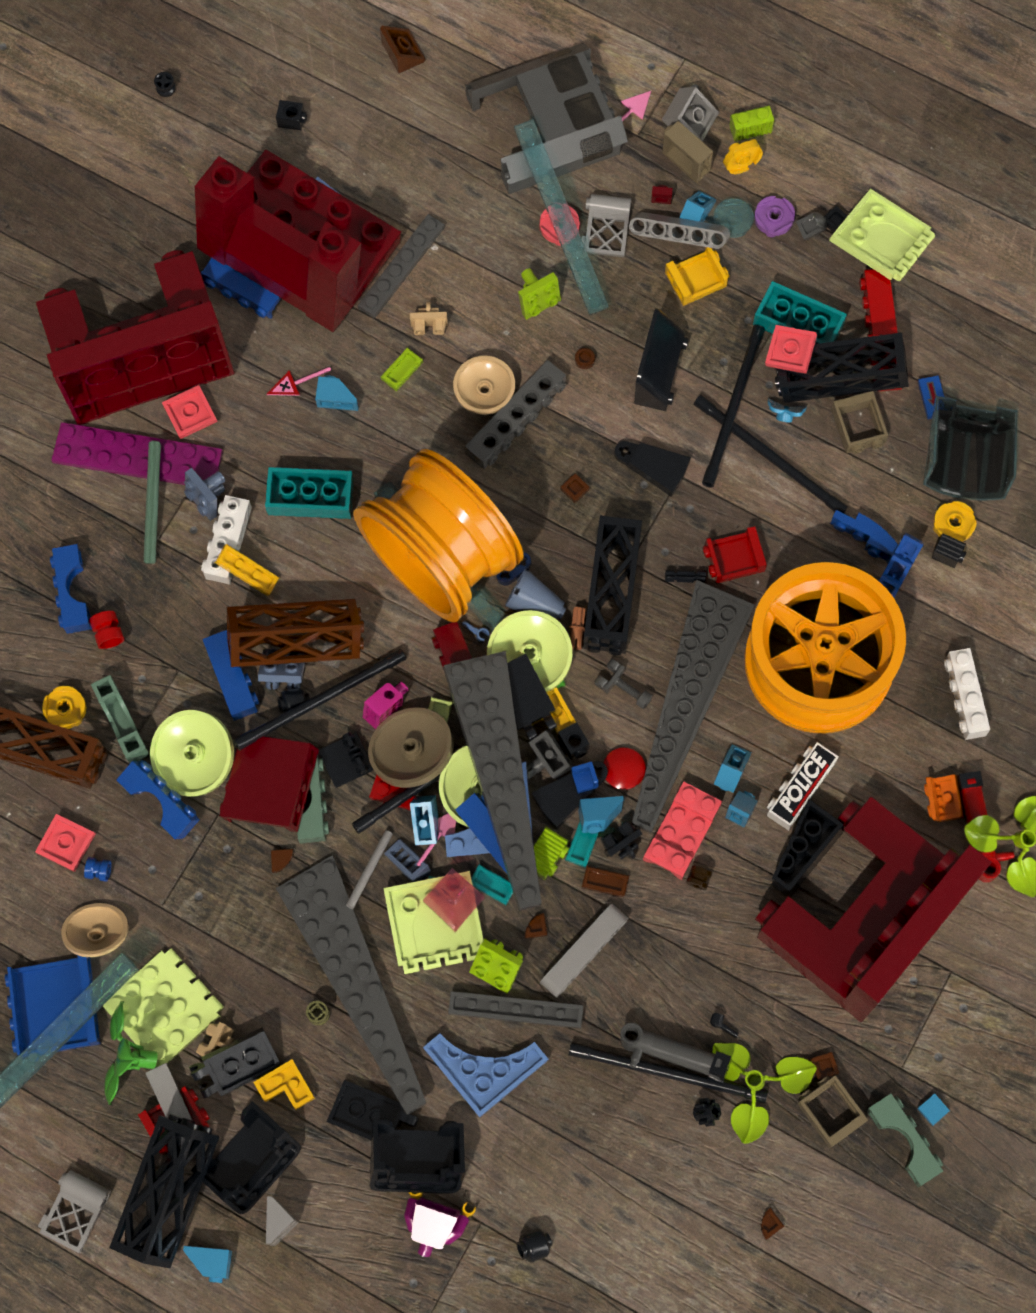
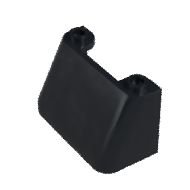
M253 1101L243 1109L241 1114V1122L245 1126L215 1159H211L203 1180L207 1187L240 1215L247 1213L293 1162L301 1150V1145ZM197 1165L191 1169L193 1173L197 1171Z
M388 1119L373 1120L370 1158V1188L372 1190L445 1194L455 1193L460 1190L465 1175L464 1123L447 1121L440 1126L439 1131L395 1130L394 1123Z

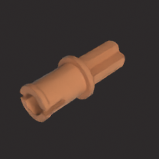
M582 607L573 608L572 623L569 626L572 649H574L576 641L575 650L582 649L583 631H585L586 610Z

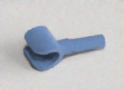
M466 621L462 623L464 627L476 635L478 642L485 641L479 636V633H485L487 636L490 634L485 628H475Z

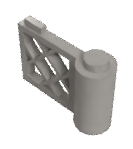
M591 194V198L587 197L585 210H589L586 236H582L581 249H584V253L624 257L631 198ZM592 219L602 220L605 226L596 231L592 226ZM616 221L624 222V229L618 233L611 227ZM608 228L614 236L605 242L599 234ZM596 236L603 244L597 249L589 248L590 241ZM617 239L621 244V251H614L608 245Z
M70 1170L68 1173L64 1172L58 1183L61 1186L60 1192L49 1214L43 1215L38 1227L41 1228L39 1233L77 1253H81L101 1210L105 1207L111 1195V1190ZM64 1198L70 1201L73 1211L62 1215L59 1205ZM86 1209L94 1213L89 1223L81 1224L79 1211ZM74 1213L78 1227L67 1230L63 1217ZM59 1219L63 1232L54 1234L47 1229L51 1221ZM79 1229L81 1240L78 1246L70 1242L68 1232Z

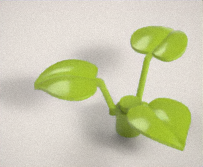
M1031 796L1018 802L1014 809V818L1022 823L1020 825L1022 831H1018L1011 836H999V824L991 816L982 815L974 818L964 826V834L972 847L984 853L994 851L997 848V839L1013 840L1015 846L1023 850L1017 858L1018 862H1013L1008 866L1006 872L1007 882L1014 890L1029 897H1035L1036 861L1031 857L1022 860L1025 853L1029 851V847L1036 844V796Z
M715 1043L713 1045L712 1053L716 1054V1051L731 1056V1064L725 1080L735 1081L742 1074L745 1076L747 1086L751 1089V1106L740 1104L731 1114V1125L743 1144L751 1143L760 1138L768 1127L769 1115L767 1110L763 1107H755L756 1091L764 1087L765 1081H781V1087L784 1091L791 1094H799L808 1088L817 1070L816 1065L804 1058L787 1057L776 1065V1072L779 1077L763 1076L757 1070L745 1072L744 1070L750 1065V1054L744 1046L736 1043Z

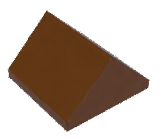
M383 25L380 27L381 42L399 74L426 61L409 29Z

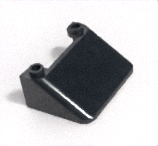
M657 308L654 310L637 374L634 404L666 411L667 406L672 405L674 398L671 387L680 352L682 349L686 350L689 338L685 337L686 333Z

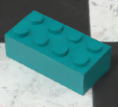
M772 281L755 313L753 325H761L765 328V331L772 334L776 325L816 332L815 344L837 340L845 324L847 314Z
M268 467L265 502L267 514L273 516L351 519L354 487L352 471Z

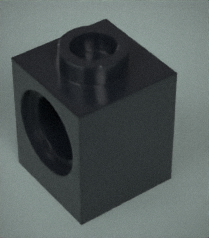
M280 100L276 114L278 127L301 131L303 123L306 124L307 111L304 110L303 103Z
M577 722L558 732V738L570 759L574 757L578 759L588 753L587 750H589L590 743ZM576 738L581 743L579 746L574 747L569 744V741Z

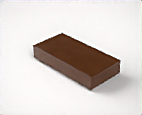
M586 866L582 888L624 898L629 875Z

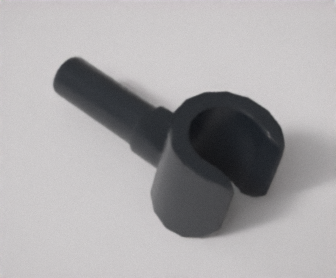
M718 1013L712 1014L711 1026L725 1030L735 1038L738 1036L739 1033L723 1024L725 1016Z

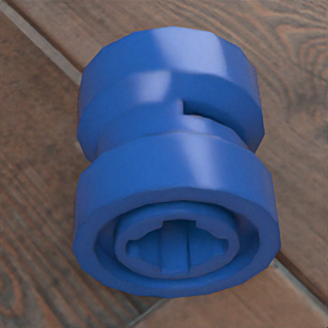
M88 857L85 864L84 877L86 879L96 877L100 881L107 882L111 873V860L104 859L98 861L96 858Z

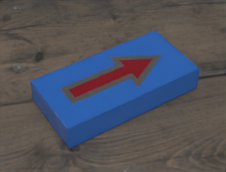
M939 375L918 379V386L927 420L948 416V409Z

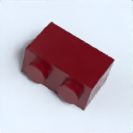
M457 622L433 629L434 637L431 640L435 650L439 649L442 656H439L442 668L447 664L472 659Z

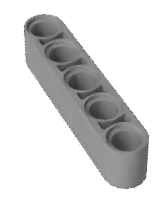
M646 212L638 213L629 224L630 231L635 235L715 249L723 247L730 238L729 229L723 225ZM637 220L642 221L644 223V227H640L637 224ZM656 223L661 224L664 231L659 230ZM676 227H681L683 234L678 233ZM695 230L701 231L703 237H698ZM715 233L722 235L723 241L716 239Z
M610 904L543 977L540 984L557 998L623 927L629 918L616 906Z

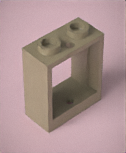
M679 121L674 125H669L664 131L662 153L692 180L698 183L711 171L713 150Z
M873 391L833 401L831 411L846 454L851 452L858 454L870 447L873 449L880 448L886 443L888 433ZM868 408L877 436L850 442L842 414Z
M826 1076L817 1083L819 1088L812 1092L809 1089L800 1095L801 1101L797 1104L829 1149L868 1121L836 1076L831 1079L829 1076ZM832 1086L855 1119L830 1137L807 1104Z

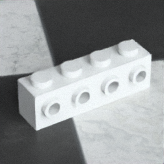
M225 495L224 501L220 502L218 507V514L220 515L218 521H215L213 524V540H209L207 546L209 554L207 560H203L201 568L207 580L231 584L233 574L214 562L225 544L240 552L252 509L249 500Z
M971 649L950 651L946 659H944V666L950 676L949 686L951 692L954 693V707L960 717V731L964 734L965 740L987 736L990 726Z

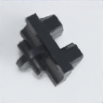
M625 821L617 827L623 838L617 841L612 833H609L600 839L606 849L603 852L607 857L613 856L621 849L623 851L618 854L621 860L626 856L631 860L636 857L633 851L639 848L636 842L630 846L628 844L642 835L639 829H635L628 821Z

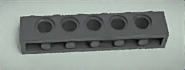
M547 360L513 395L510 401L465 446V454L483 469L488 465H493L498 458L497 455L502 450L506 451L510 447L515 436L519 437L524 432L525 426L538 417L539 411L543 407L546 408L553 400L552 397L565 389L566 374ZM541 385L550 386L548 389L540 388ZM528 399L536 400L533 404H529L526 401ZM520 413L522 417L514 418L513 415ZM501 428H507L509 431L506 433H501L498 430ZM488 442H492L495 444L491 448L485 446V444Z

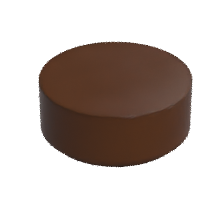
M581 348L576 352L575 364L580 369H590L594 365L595 354L591 349Z

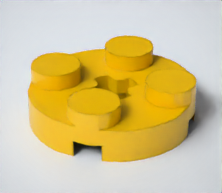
M751 139L741 144L734 143L729 147V152L726 154L723 164L730 174H741L749 170V165L752 163L756 165L760 161L763 151L756 139Z
M960 501L945 503L935 513L933 530L940 538L942 534L964 542L972 536L977 523L973 515L974 512L971 507ZM957 518L960 525L954 527L949 520Z
M59 686L44 698L42 704L43 715L49 723L70 729L82 723V719L86 714V702L81 693L73 687ZM63 703H67L70 708L63 713L62 710H59V707L63 706Z

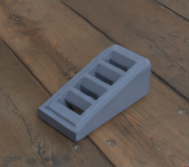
M401 839L397 840L384 852V855L411 882L422 881L431 873L429 866L424 861H422L421 866H417L420 857ZM403 848L404 851L395 858L394 855ZM407 855H409V857L401 864L400 862H401ZM414 861L416 862L413 866L407 869V867L410 866Z

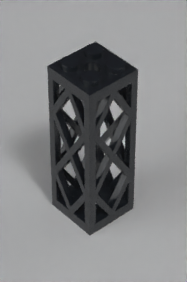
M902 332L815 344L812 353L819 356L816 358L811 357L807 373L816 367L824 369L815 377L809 374L775 368L777 376H775L776 389H778V394L783 397L785 403L909 387L906 351ZM866 346L874 348L872 350H862ZM858 359H860V360H859L858 362H856L855 364L852 363V362H849L850 360H858ZM870 359L878 362L871 369L861 367ZM843 365L848 367V369L842 371L837 369V367ZM884 366L890 367V369L879 370ZM829 373H834V374L837 375V376L825 377V376L828 375ZM868 379H877L873 383L866 381ZM814 386H823L819 390L812 388Z
M600 515L584 632V649H587L589 652L599 653L600 651H607L609 654L617 656L621 655V653L626 654L642 520ZM613 539H615V540L612 542V544L607 548V550H606L605 552H603V550L608 546V544H609ZM619 544L626 560L613 573L607 557ZM629 565V567L625 570V572H624V573L620 576V578L617 580V578L619 577V575H620V574L624 571V569ZM600 569L606 584L596 594ZM630 574L626 600L620 585ZM609 589V591H608V592L605 594V596L600 600V602H599L598 604H596V603L599 601V599L604 595V593ZM612 596L619 609V613L607 626L599 610ZM592 621H593V623H594L596 629H591V628H592ZM623 626V633L618 632Z
M172 1114L169 1117L159 1115L110 1244V1249L143 1264L171 1268L220 1137L212 1133V1128L195 1124V1121ZM168 1143V1158L155 1173L154 1156ZM209 1143L205 1152V1144ZM196 1154L197 1171L184 1182V1167ZM146 1175V1185L140 1191L141 1185ZM190 1192V1195L188 1197L187 1203L183 1211L184 1198ZM146 1201V1216L134 1229L133 1212ZM174 1212L175 1229L162 1240V1226ZM125 1230V1241H121Z

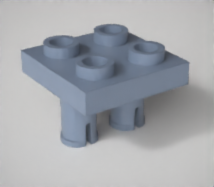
M192 468L185 472L184 493L190 501H194L199 513L203 517L206 516L210 521L217 517V496L225 492V488L222 485L225 482V478L219 471L205 480H202Z
M263 649L262 654L268 656L279 649ZM293 651V652H291V653H289V654H287V655H285V656L305 655V654H301V653H298V652ZM305 662L260 665L258 681L266 682L267 689H271V684L273 683V690L279 688V682H286L287 689H292L293 684L294 688L301 687L300 683L302 682Z

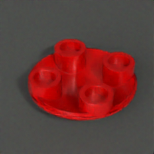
M617 748L611 751L603 762L608 770L606 781L614 789H631L643 781L646 771L644 759L637 751L631 748Z

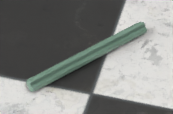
M150 441L148 448L143 560L146 564H154L156 562L161 444L158 441Z

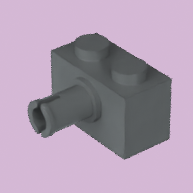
M546 730L529 742L537 755L535 760L526 765L527 777L529 779L544 768L553 779H558L574 767V764L551 731Z

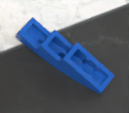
M907 533L904 534L879 580L894 598L924 545V542Z

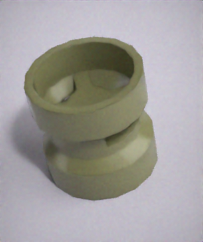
M313 1001L306 1008V1016L313 1025L321 1026L329 1020L330 1011L322 1001Z

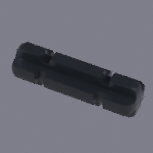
M666 570L665 581L674 582V580H677V582L694 583V581L698 580L704 583L706 582V571L677 570V572H674V570Z

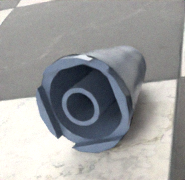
M526 569L520 575L505 604L510 609L517 611H539L555 619H561L566 611V607H564L565 602Z

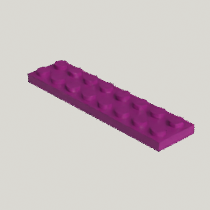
M61 422L51 461L55 464L147 479L149 442L158 441L161 444L159 481L185 485V472L190 468L202 480L219 471L223 450Z

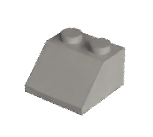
M697 87L679 88L662 121L667 126L674 125L679 121L703 142L719 112Z

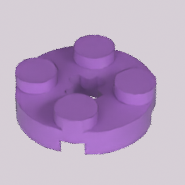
M769 196L758 203L754 214V221L758 229L768 237L783 235L794 224L795 210L787 199ZM771 213L779 214L778 219L770 218Z

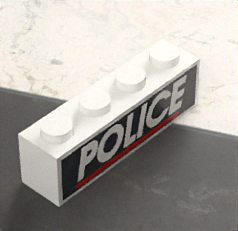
M818 742L814 747H808L803 755L806 759L802 764H796L791 772L794 775L789 782L787 780L784 781L779 789L781 794L778 799L773 797L767 806V809H769L767 817L788 831L805 808L808 799L812 798L839 757Z

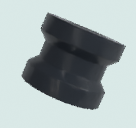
M168 72L158 73L154 78L157 93L162 97L172 96L176 90L173 76Z

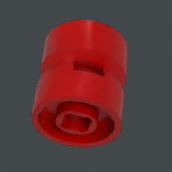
M103 611L89 619L92 631L96 632L95 640L99 649H109L120 645L124 641L121 628L117 627L119 622L115 611Z

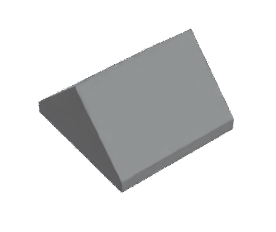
M267 1196L266 1244L276 1246L299 1222L277 1199Z

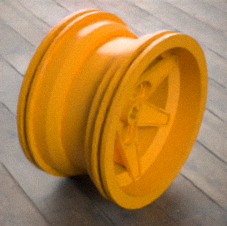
M421 449L410 459V468L405 472L401 489L390 499L376 497L373 501L365 500L361 503V506L354 510L353 515L364 539L394 577L428 609L447 621L457 622L468 611L467 604L472 600L471 587L482 577L494 576L503 570H513L516 565L522 562L524 557L523 550L508 521L474 481L442 455L429 449Z
M820 562L807 564L787 572L766 590L758 603L745 649V671L754 696L761 706L775 719L800 731L822 734L834 733L861 723L881 705L901 666L906 647V629L902 613L890 592L877 579L858 568L840 563ZM821 599L815 622L790 608L803 601ZM838 602L852 607L864 618L839 626ZM774 623L789 631L797 645L771 658L769 635ZM807 633L811 636V639L804 640L801 634ZM871 634H875L878 643L879 659L877 669L851 650ZM845 637L849 643L841 644L838 638ZM824 666L827 672L820 673L816 667ZM810 667L814 697L794 689L780 676L779 672ZM835 670L857 678L864 684L863 687L849 695L829 698Z

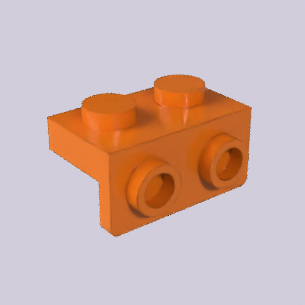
M953 774L938 778L926 777L927 784H924L926 796L929 797L930 805L927 806L930 818L938 823L964 818L957 775Z

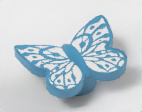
M769 398L767 401L769 409L777 413L776 419L782 422H792L793 416L800 417L807 409V406H784Z

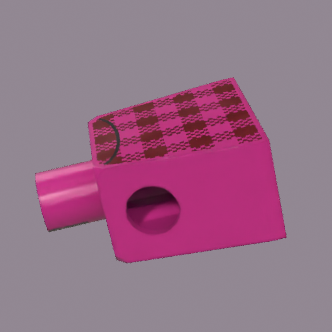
M401 681L394 687L390 683H386L364 702L362 718L376 729L388 716L401 709L403 695L409 691L407 686Z

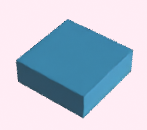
M933 1094L917 1108L932 1126L950 1111L936 1094Z

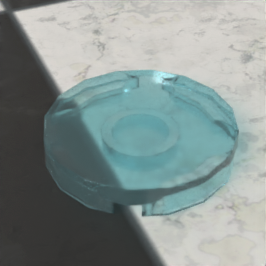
M731 198L718 204L714 211L713 222L714 224L727 227L730 231V237L737 238L745 235L751 229L754 214L752 208L746 202Z

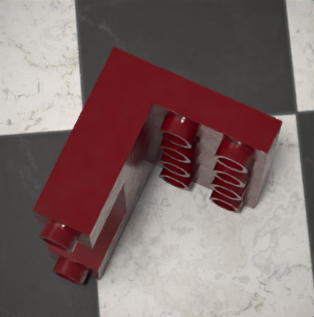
M267 149L264 150L247 173L218 156L195 185L197 249L221 264L230 266L279 296L331 332L336 330L400 244L401 231Z
M174 250L163 255L160 262L154 263L168 305L167 307L106 327L88 331L75 289L71 291L64 288L53 289L45 294L43 300L36 302L52 352L46 355L53 377L77 425L107 417L110 414L235 374L193 251L184 253L181 250Z
M872 797L868 799L863 807L853 800L837 820L844 824V833L881 861L884 866L831 930L828 929L789 896L781 906L771 899L755 918L763 926L757 937L760 941L861 1023L877 1006L992 863L971 845L961 856L952 848L944 855Z

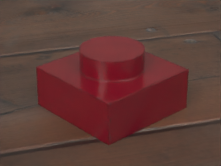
M664 185L653 186L651 203L671 205L673 188H668Z

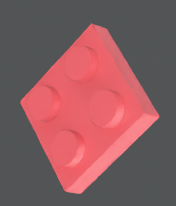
M776 325L765 365L807 374L817 333Z
M199 385L162 402L180 439L217 422Z
M56 814L35 853L75 872L95 833Z

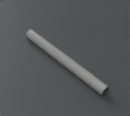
M385 830L346 903L348 908L354 909L393 835L390 831Z

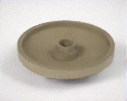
M407 708L388 716L375 729L369 742L368 757L375 773L387 784L401 788L416 787L431 781L444 770L453 753L454 739L447 722L438 713L426 708Z

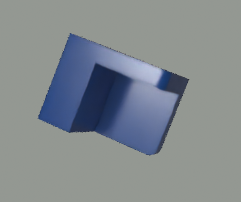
M592 761L571 768L578 794L599 788Z

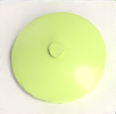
M520 611L506 617L495 627L487 645V655L506 651L507 663L526 654L546 692L556 688L564 680L572 663V644L566 629L554 617L539 611Z
M184 710L169 716L157 728L150 746V761L153 772L167 782L166 785L170 790L176 791L181 796H201L217 789L229 775L234 760L233 741L226 726L212 714L199 710Z
M465 745L452 754L449 763L440 773L439 795L449 815L458 823L468 827L455 809L474 793L482 795V791L468 747Z

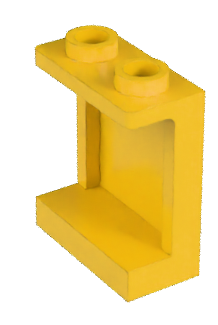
M706 247L705 252L676 265L674 261L666 264L665 274L683 306L727 287L729 274L727 269L721 266L716 250L713 251L712 248Z

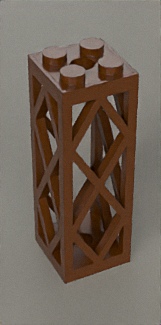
M355 599L226 607L227 644L231 667L360 659V650H364L363 637H361V633H364V621L361 620V608L357 607ZM287 610H301L295 614L284 612ZM318 610L335 616L324 623L305 618ZM240 613H246V614H244V615H242V616H240V617H238V618H237V615H236V614H240ZM262 614L280 620L269 626L250 622ZM318 639L337 644L324 652L307 646ZM262 643L281 647V649L268 656L252 650V648ZM347 648L350 650V652H341ZM293 651L298 652V653H301V654H305V655L285 656V655H287V654H289V653H291V652H293ZM240 656H243V657H246V658H249V659H240Z
M0 707V721L9 723L8 725L0 726V732L19 729L26 737L0 743V760L91 789L92 785L97 783L99 767L101 764H104L107 758L106 749L99 739ZM25 729L40 733L41 735L31 737ZM50 738L61 740L60 742L38 746L36 743L37 741ZM28 743L33 746V748L19 751L7 749ZM70 745L77 755L50 761L43 751ZM78 746L85 748L84 753H82ZM38 752L43 760L28 756V754ZM80 761L79 766L64 768L59 766Z

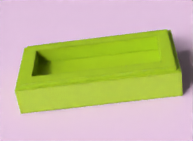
M406 348L384 372L381 380L397 392L423 363V359L409 348Z

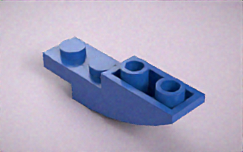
M838 510L835 511L830 524L836 530L847 532L858 541L867 542L864 550L874 558L880 557L886 560L887 564L890 562L898 544L887 531L861 513H858L856 519Z

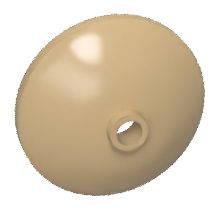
M477 356L464 362L457 370L453 381L454 394L458 402L470 412L482 415L496 413L514 395V374L505 362L496 357ZM488 389V392L483 393L481 392V390Z
M105 903L85 905L72 912L63 923L61 930L62 940L66 948L76 955L82 957L102 956L114 951L123 943L128 934V922L125 914L113 905Z

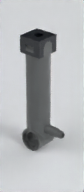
M627 1023L621 1029V1045L627 1051H633L630 1067L636 1068L642 1053L703 1073L708 1075L709 1079L724 1084L731 1064V1056L718 1051L714 1054L644 1030L636 1023ZM628 1034H635L637 1039L628 1040L626 1036Z

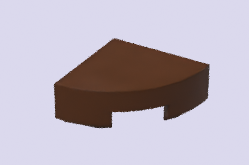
M293 849L271 850L272 873L282 871L293 858Z
M544 913L535 916L529 922L525 932V939L547 936Z
M771 1207L765 1212L761 1221V1231L765 1240L784 1227Z

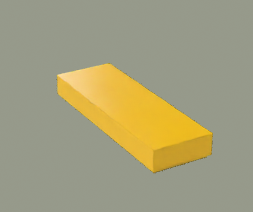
M228 544L223 546L214 562L266 596L270 595L279 579L278 576Z

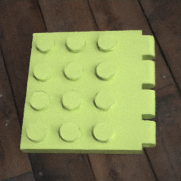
M870 188L833 233L829 241L888 279L892 280L894 278L897 281H901L917 258L934 239L935 234L930 230V226Z
M470 871L384 888L398 966H403L404 974L419 972L418 963L423 962L424 970L441 967L440 958L445 959L446 966L463 963L462 954L465 953L467 962L475 959L483 942V935Z
M172 948L165 954L163 951L158 953L101 1004L112 1016L120 1001H124L123 1030L135 1044L144 1046V1050L157 1052L156 1067L165 1063L168 1064L207 1029L209 1023H214L220 1017L218 1012L224 1007L214 995L205 1000L211 992L200 979L196 980L193 984L190 983L195 979L196 975L185 963L178 968L176 967L182 959Z

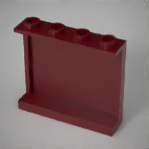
M261 737L240 751L236 748L237 752L231 768L229 781L225 786L226 793L220 805L219 816L228 822L238 820L284 827L291 832H298L319 749L311 743L270 737Z

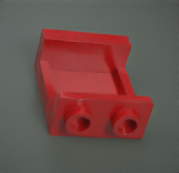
M755 526L747 528L745 533L711 541V538L706 539L703 552L705 558L710 560L711 565L708 566L711 578L715 577L716 584L765 572L767 564Z
M183 1086L180 1093L193 1121L196 1122L195 1124L209 1127L210 1125L207 1121L210 1117L204 1107L201 1109L198 1107L196 1101L199 1098L192 1088L188 1090L186 1086ZM160 1104L149 1111L144 1110L138 1114L150 1137L159 1115L165 1117ZM168 1143L159 1151L160 1154L165 1155L168 1153Z

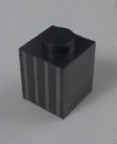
M942 534L931 558L955 569L957 562L962 564L967 553L963 551L966 543Z

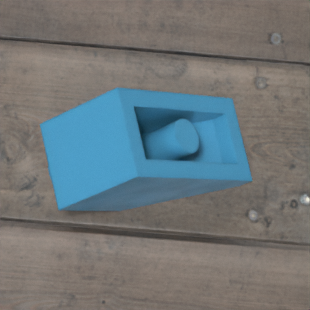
M698 191L687 199L679 218L704 222L717 199Z
M331 375L318 377L315 398L317 407L358 411L357 399L339 378Z
M732 744L720 767L714 785L719 786L724 791L734 793L752 752Z
M738 791L728 807L725 818L745 828L758 800L747 791L743 793Z
M436 795L414 797L410 802L415 845L437 844L438 808Z
M623 796L580 799L578 812L582 833L595 834L604 831L621 813L624 801Z
M184 1246L183 1251L202 1276L209 1277V1282L222 1283L223 1279H229L232 1251Z

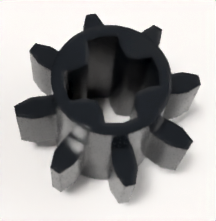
M699 1099L700 1104H695L693 1109L695 1120L699 1122V1125L705 1124L706 1127L714 1126L715 1120H719L721 1116L719 1104L715 1102V1099Z

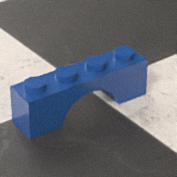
M77 544L52 548L53 556H50V563L52 569L55 568L56 574L53 576V584L55 588H58V595L55 596L57 608L61 609V615H58L60 628H64L67 634L91 630L89 621L91 617L86 603L74 600L70 595L72 580L77 574L84 571L81 550Z
M132 761L117 778V781L130 795L141 794L146 791L158 798L163 809L160 825L175 840L185 838L200 820L195 815L196 811L191 806L185 805L181 801V796L176 791L170 790L166 785L167 782L161 776L156 775L152 771L150 764L146 761Z

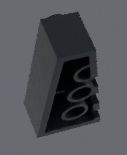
M808 799L803 814L772 877V885L791 898L843 834L844 824Z

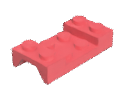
M683 782L658 832L649 845L643 860L670 871L678 879L682 880L720 809L722 801Z

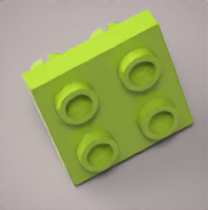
M530 268L521 273L525 284L523 285L524 289L518 291L522 315L526 320L537 316L541 311L553 307L561 301L558 278L554 272L538 280Z
M484 939L469 973L508 994L522 965L523 955L519 952L515 956L516 950H512L510 953L504 950L502 942L496 945L498 942L496 939L491 942Z

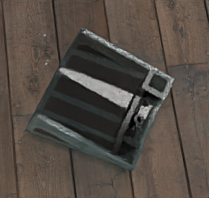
M936 396L923 485L939 493L961 499L980 501L1005 499L1016 478L1018 410L997 407L995 412L956 405V399Z

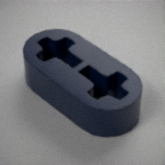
M523 552V560L526 559V565L523 566L521 564L509 573L508 579L506 577L501 578L502 573L500 572L496 575L498 583L504 586L510 585L520 577L524 569L528 571L531 567L530 556Z

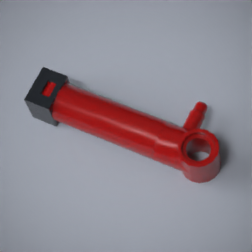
M981 771L959 774L957 776L959 791L968 824L978 816L988 815L982 791L983 780ZM995 850L986 853L980 852L992 862L989 866L993 869V874L984 872L979 880L986 883L992 882L1000 874L1001 865L999 861L1014 858V852L996 853Z

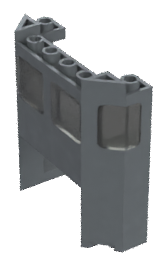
M584 43L465 85V95L472 111L480 109V98L517 86L542 144L501 158V178L508 194L619 155L620 146L628 142L621 115L615 117L612 107H608L607 95L599 87L600 80L598 75H594L592 72L591 48Z

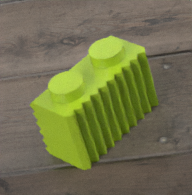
M770 105L731 114L729 126L735 142L741 141V139L745 140V138L749 139V137L752 138L753 136L760 137V135L771 134L773 131L774 117Z
M547 827L533 846L537 875L543 880H546L548 876L553 877L558 869L557 861L559 858L564 859L570 849L567 847V839Z

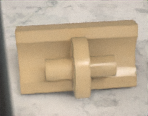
M426 302V308H418L419 313H410L411 327H413L414 335H424L426 326H433V334L443 335L445 326H448L447 312H439V308H431V302Z
M221 1022L219 1024L209 1023L206 1029V1034L212 1037L209 1045L203 1042L200 1043L196 1053L203 1057L233 1042L234 1039L231 1036L234 1029Z

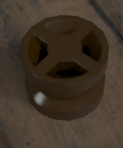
M692 866L691 877L687 879L686 883L696 889L707 890V881L713 873L705 868Z

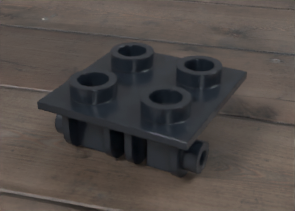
M348 732L342 736L343 739L319 749L320 757L323 758V763L335 788L374 771L357 732L352 735Z

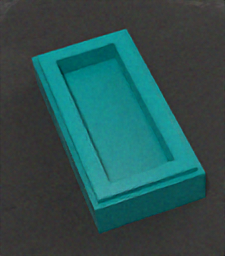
M579 822L565 861L586 868L599 832L595 834L582 833L581 823Z
M480 864L478 865L471 877L473 887L506 906L513 895L510 882Z

